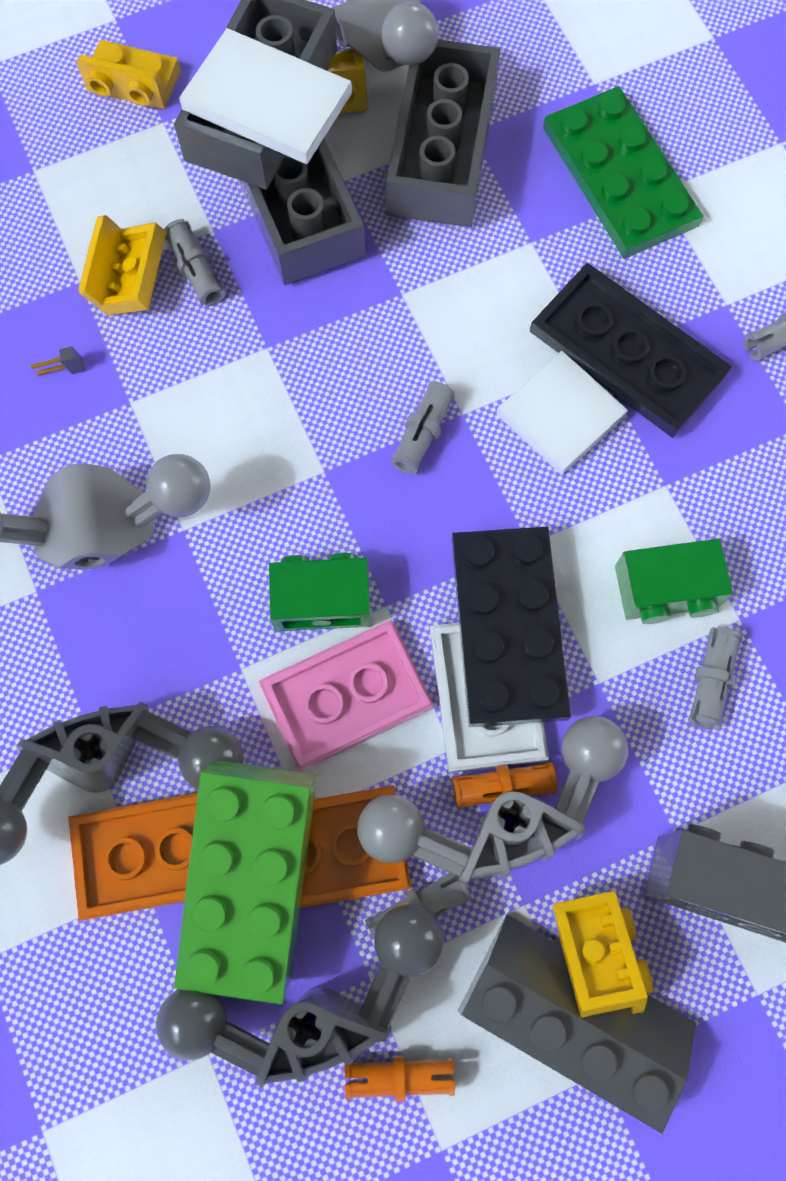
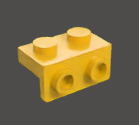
M107 215L98 216L78 288L79 293L107 316L149 310L167 232L156 222L121 229Z

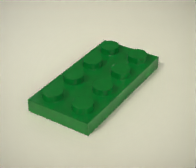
M620 86L545 116L543 129L623 259L700 226L703 214Z

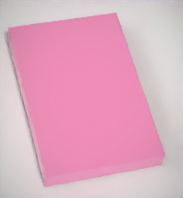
M392 619L259 680L263 693L300 772L434 709V704Z

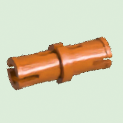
M552 762L508 769L507 765L496 766V771L452 776L453 793L457 809L493 803L500 795L507 792H520L530 797L555 795L558 793L557 777Z
M404 1055L393 1056L394 1062H359L345 1065V1078L368 1079V1082L346 1083V1100H351L352 1098L395 1096V1102H406V1096L449 1094V1096H455L454 1079H431L432 1075L454 1074L453 1057L435 1060L404 1061Z

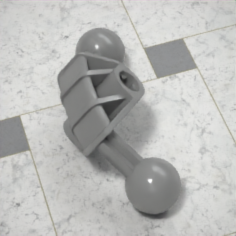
M346 0V2L332 7L335 9L336 36L339 44L343 48L350 46L371 65L382 72H389L403 65L419 64L428 59L436 48L439 35L438 24L433 13L422 4L421 0Z
M171 454L159 459L148 473L146 480L147 491L144 493L109 467L92 464L69 465L61 468L49 478L33 517L0 512V542L35 546L36 556L40 560L59 568L88 570L104 567L150 539L154 533L153 520L163 513L172 517H186L199 511L209 497L211 488L210 478L207 470L198 460L185 454Z
M600 716L584 717L573 723L566 731L562 741L563 760L570 771L555 809L520 792L504 793L493 802L484 816L472 847L425 827L422 814L417 806L405 797L392 794L377 797L365 806L360 814L357 825L359 842L365 852L377 861L399 863L413 856L459 877L458 882L465 885L468 881L492 876H498L499 879L507 877L512 870L522 868L539 859L544 862L555 856V850L572 839L578 840L584 836L586 828L583 826L599 782L614 778L621 772L627 762L628 742L626 736L616 723ZM505 815L513 818L512 826L515 830L512 833L503 829L505 821L502 818Z

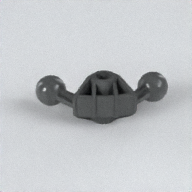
M139 702L138 705L107 708V705L99 707V711L83 714L61 722L59 719L53 722V726L26 740L20 739L16 746L20 753L0 785V865L13 859L20 852L26 841L27 822L22 810L46 769L86 791L94 793L103 792L110 789L117 782L138 740L177 759L183 778L191 786L198 789L200 772L214 760L243 764L244 755L239 740L230 731L218 726H205L190 732L150 713L148 705L143 702Z
M412 904L397 906L389 910L381 918L374 935V947L381 964L362 1006L330 988H312L285 1011L271 1042L268 1043L228 1022L224 1004L217 995L177 989L164 1000L158 1011L156 1032L159 1042L170 1055L182 1060H197L213 1053L257 1076L255 1084L261 1088L268 1083L296 1079L298 1083L308 1080L311 1074L325 1071L342 1062L345 1065L355 1062L358 1054L379 1041L386 1042L392 1029L390 1024L410 978L427 973L439 961L444 947L441 925L430 911ZM308 1012L317 1016L315 1021L316 1027L309 1023L311 1015Z

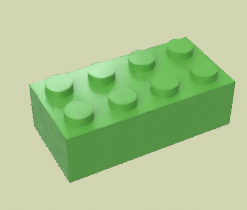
M214 760L200 772L174 989L283 1004L292 980L318 774Z

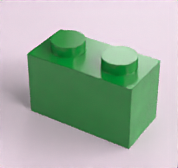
M720 538L624 551L615 565L626 620L641 618L642 624H655L669 620L671 614L689 612V616L692 618L705 617L719 612V607L733 595Z
M347 552L332 554L329 556V560H310L307 556L290 555L283 557L281 562L269 563L270 620L275 632L371 627L367 557L358 558L356 554Z

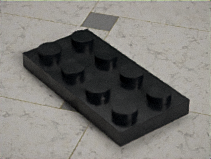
M588 262L531 322L529 331L557 353L563 351L596 382L672 438L675 437L732 368L731 365Z
M548 526L452 533L451 542L468 727L568 721L571 713Z

